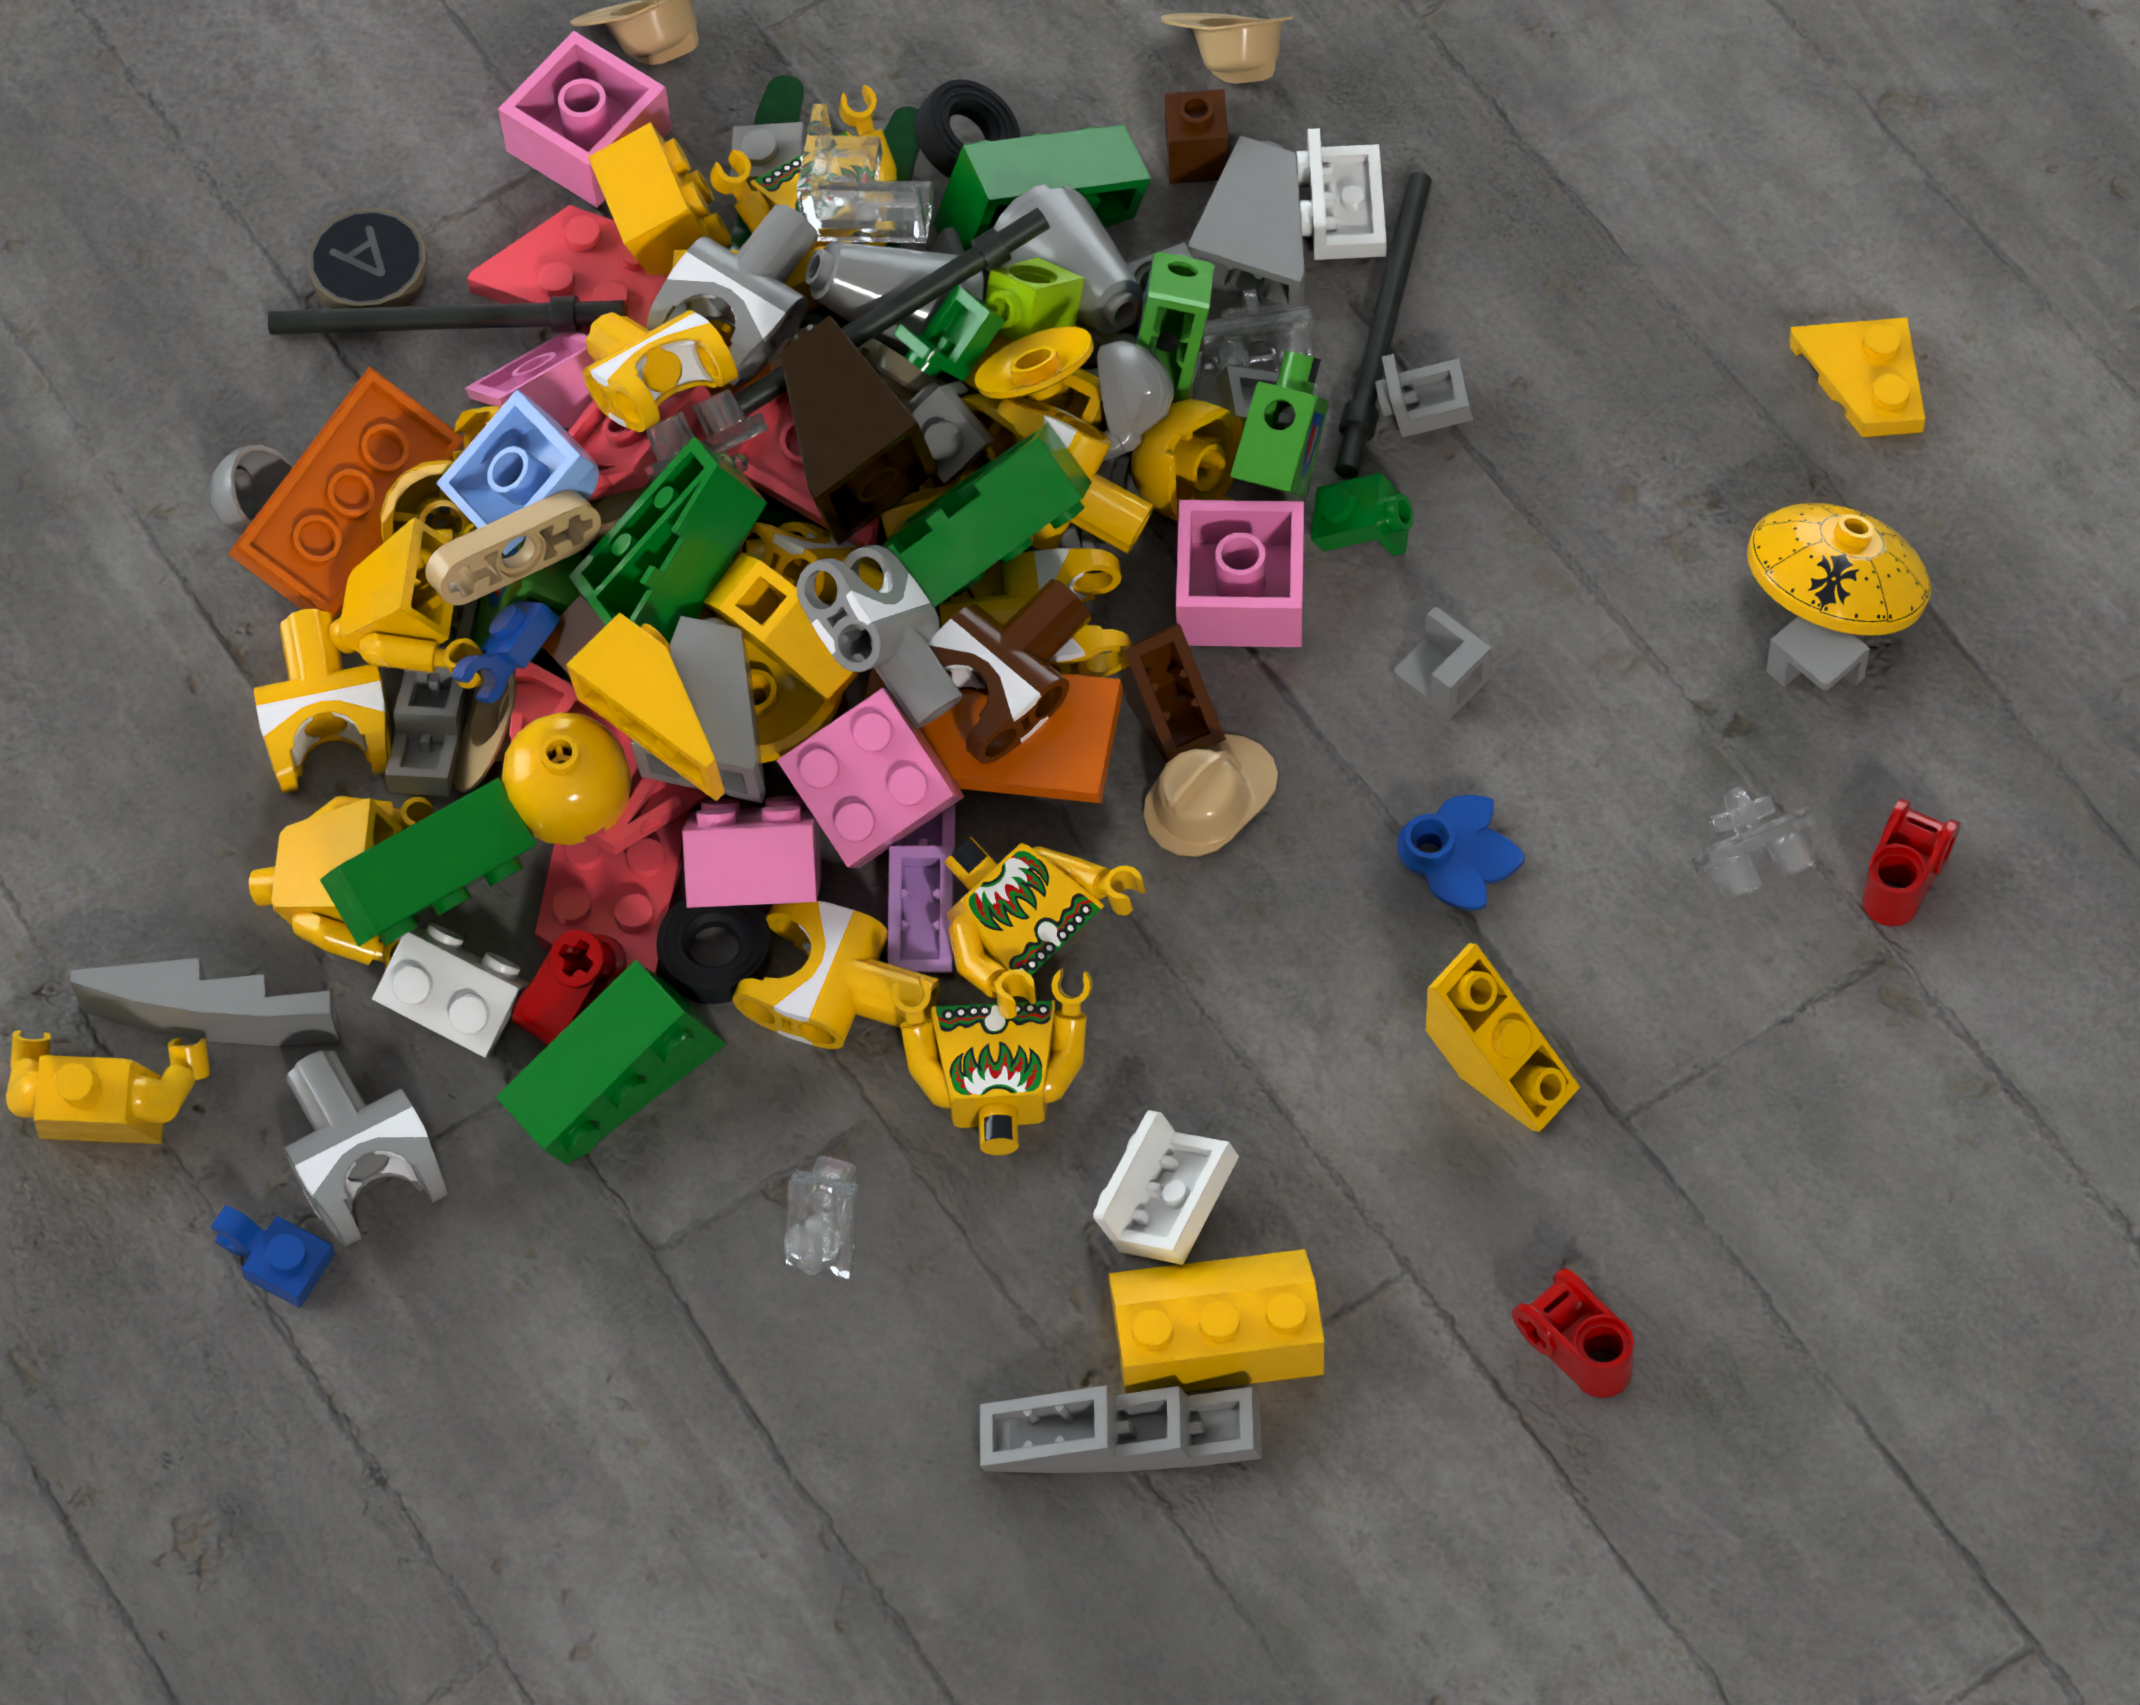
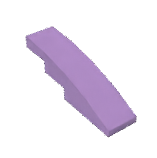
M957 802L893 846H889L888 964L921 974H953V951L948 933L951 923L946 912L955 905L956 876L943 862L957 850Z

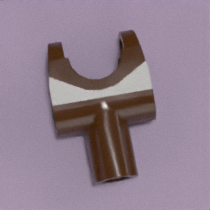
M1050 579L1004 625H1001L978 604H970L957 612L934 634L928 643V646L959 691L964 689L974 690L988 696L986 706L979 714L981 719L970 732L966 742V751L981 764L997 761L1028 739L1056 712L1067 696L1069 681L1047 662L1091 620V614L1078 596L1059 580Z

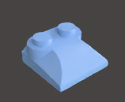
M516 390L436 484L477 528H480L559 491L575 490L588 500L597 486L599 470L595 460L555 419L532 399ZM526 536L513 539L504 548L503 554L507 555Z

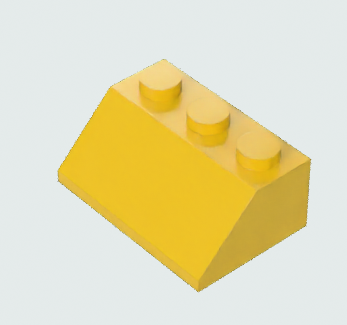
M1306 1249L1109 1273L1124 1394L1180 1386L1184 1392L1324 1375V1336L1315 1279Z

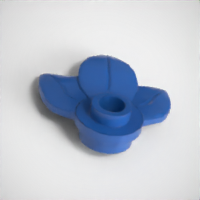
M1461 795L1446 800L1435 814H1423L1415 817L1402 828L1397 840V853L1400 861L1411 872L1425 876L1434 897L1444 904L1468 911L1481 910L1486 907L1487 890L1485 884L1499 882L1515 873L1523 865L1525 853L1510 839L1488 828L1493 816L1494 800L1478 795ZM1430 843L1436 845L1440 851L1426 853L1418 850V847Z

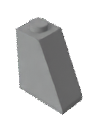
M1240 135L1187 248L1193 259L1207 261L1214 265L1213 289L1300 316L1304 309L1305 271L1296 152L1286 150L1279 144L1271 141H1257Z
M681 616L670 642L671 652L669 654L716 759L725 790L724 795L762 803L766 790L751 666L742 630L717 618L699 620ZM632 739L631 746L641 777L699 789Z

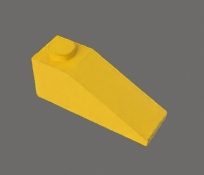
M619 612L566 664L577 699L717 801L725 794L717 762L671 659L669 643L651 625L644 623L639 627Z

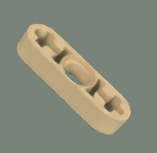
M575 490L559 491L442 545L428 560L425 570L426 579L447 603L451 605L470 603L587 548L595 540L597 532L600 530V515L579 492ZM526 536L523 547L515 555L509 558H502L504 548L513 539Z

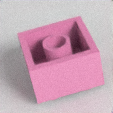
M575 31L498 108L506 151L596 208L606 199L588 156L650 122L663 139L672 130L666 87Z
M1179 500L1176 623L1181 625L1189 646L1302 647L1304 501Z
M881 688L777 760L849 868H861L889 849V846H893L965 797L921 730L915 729L889 689Z
M801 796L766 798L765 807L740 808L738 799L725 798L718 799L717 801L711 799L701 802V810L690 812L682 830L687 908L817 901L822 883L820 829L818 822L808 807L804 806Z

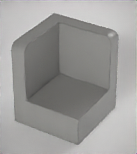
M1434 607L1425 618V639L1395 667L1394 679L1449 720L1490 680L1492 647L1441 609Z
M1797 616L1771 639L1766 672L1783 687L1788 685L1800 673L1804 674L1820 689L1825 691L1833 687L1842 678L1856 686L1865 678L1870 648L1854 634L1827 629Z

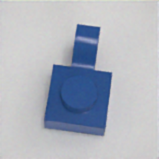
M515 601L514 604L503 608L492 620L489 626V633L491 635L480 648L483 655H470L461 659L454 668L452 678L457 682L469 683L478 670H482L485 676V683L475 698L482 703H494L504 693L507 681L516 668H526L561 618L544 603Z
M225 1205L211 1225L212 1230L219 1233L215 1239L216 1244L231 1253L247 1259L241 1268L245 1280L298 1308L302 1306L335 1256L332 1244L278 1216L274 1218L268 1229L264 1231L248 1216Z

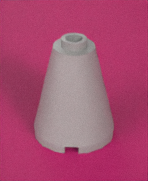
M1046 184L1035 186L1015 198L999 216L994 226L997 232L1037 207L1045 216L1050 229L1011 252L1012 260L1004 265L1039 257L1084 277L1077 322L1105 334L1119 332L1131 325L1137 318L1143 304L1142 288L1087 199L1073 187L1061 184L1063 188L1050 189Z
M832 241L823 250L818 249L813 253L807 265L805 280L810 285L811 296L814 300L851 323L959 255ZM982 271L959 285L983 300L984 278ZM951 290L873 339L905 357L910 348L893 334L901 323L922 334Z

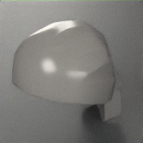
M1121 340L1102 345L1097 355L1100 390L1107 431L1103 433L1112 440V445L1103 462L1133 451L1140 445L1143 433L1168 415L1174 397V386L1166 366L1149 348L1129 341Z
M264 445L245 446L234 450L226 456L212 474L210 483L212 507L222 523L242 535L293 468L292 463L277 450Z

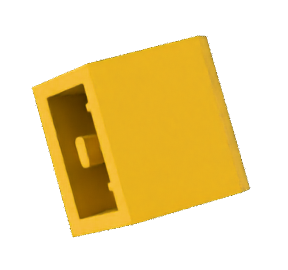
M651 122L588 156L624 245L648 275H669L673 269L674 250H688L702 236H708L726 248L732 244L731 236L720 216L716 212L712 215L710 214L707 205L714 202L715 199L703 175L698 169L691 173L688 172L691 170L690 163L677 140L672 138L665 142Z

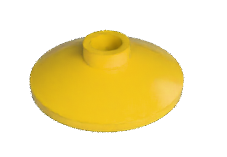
M1072 326L1056 327L1035 332L1004 346L992 354L977 370L974 382L978 391L990 398L1028 396L1032 401L1050 398L1063 388L1062 381L1072 375L1090 357L1094 348L1093 340L1087 330Z

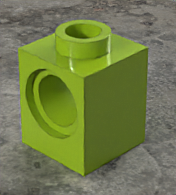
M1039 257L992 269L989 273L985 304L1005 319L997 334L1016 341L1027 335L1050 328L1076 327L1084 277Z

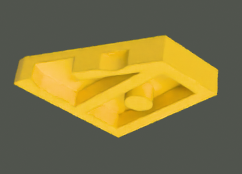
M1907 317L1790 328V349L1796 356L1802 353L1819 373V385L1831 400L1843 406L1846 413L1845 417L1862 438L1923 433L1925 413Z

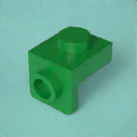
M955 284L922 334L901 323L893 334L910 348L905 358L923 372L936 378L940 371L943 370L965 381L1005 322V319L974 293Z
M1381 472L1317 487L1311 540L1323 552L1377 540L1392 556L1405 554L1408 530L1413 524L1411 504L1408 498L1401 494Z

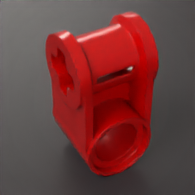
M1900 798L1897 801L1884 828L1881 840L1871 857L1862 903L1865 912L1871 919L1879 924L1891 927L1904 925L1916 916L1936 875L1941 873L1952 852L1961 827L1960 822L1950 819L1947 823H1944L1911 809V802ZM1885 883H1898L1905 888H1893Z
M581 929L569 930L561 934L552 944L550 952L533 981L519 997L512 1014L513 1023L541 1042L549 1045L626 970L627 956L622 945L615 938L604 934H593ZM568 948H573L571 953L566 952ZM586 952H587L586 956H587L591 961H593V964H592V967H591L590 970H589V968H590L589 964H588L586 961L583 960L584 955H585ZM604 969L610 970L609 973L603 974Z
M1561 1268L1553 1276V1285L1529 1305L1520 1303L1512 1310L1513 1321L1531 1346L1548 1356L1582 1391L1590 1396L1599 1398L1613 1397L1624 1391L1631 1381L1634 1354L1632 1331L1624 1321L1620 1320L1595 1296L1590 1287L1578 1275L1567 1268ZM1606 1350L1611 1351L1618 1358L1603 1363L1591 1359L1588 1355L1594 1351Z

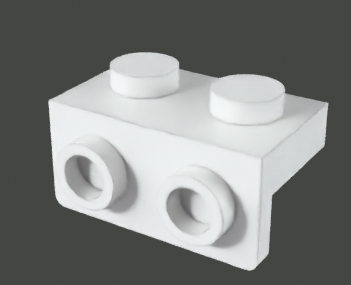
M1320 128L1308 129L1307 151H1296L1298 186L1309 187L1310 200H1300L1302 236H1312L1314 260L1386 257V230L1379 144L1321 147Z
M429 923L427 929L418 927L401 937L372 1000L484 1058L491 1056L519 997L530 984L517 977L521 968L510 960L491 952H486L483 959L461 948L464 941L463 937L435 923Z
M1148 1110L1136 1133L1130 1138L1126 1152L1108 1186L1102 1191L1093 1217L1119 1252L1183 1265L1230 1176L1239 1155L1227 1141L1175 1132L1161 1112Z

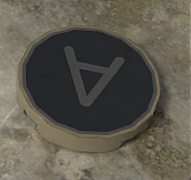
M379 208L352 210L331 219L316 233L307 252L308 274L311 285L320 301L331 309L404 307L420 292L425 281L424 273L428 266L425 242L416 226L398 213Z

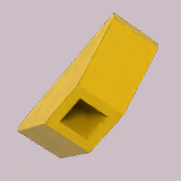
M737 552L721 580L704 600V608L718 619L728 622L733 627L741 628L743 638L833 705L860 672L847 670L834 659L801 607L797 596V587L761 560Z
M1469 943L1428 987L1425 1031L1462 1080L1530 1130L1540 1132L1577 1092L1580 1086L1479 946Z

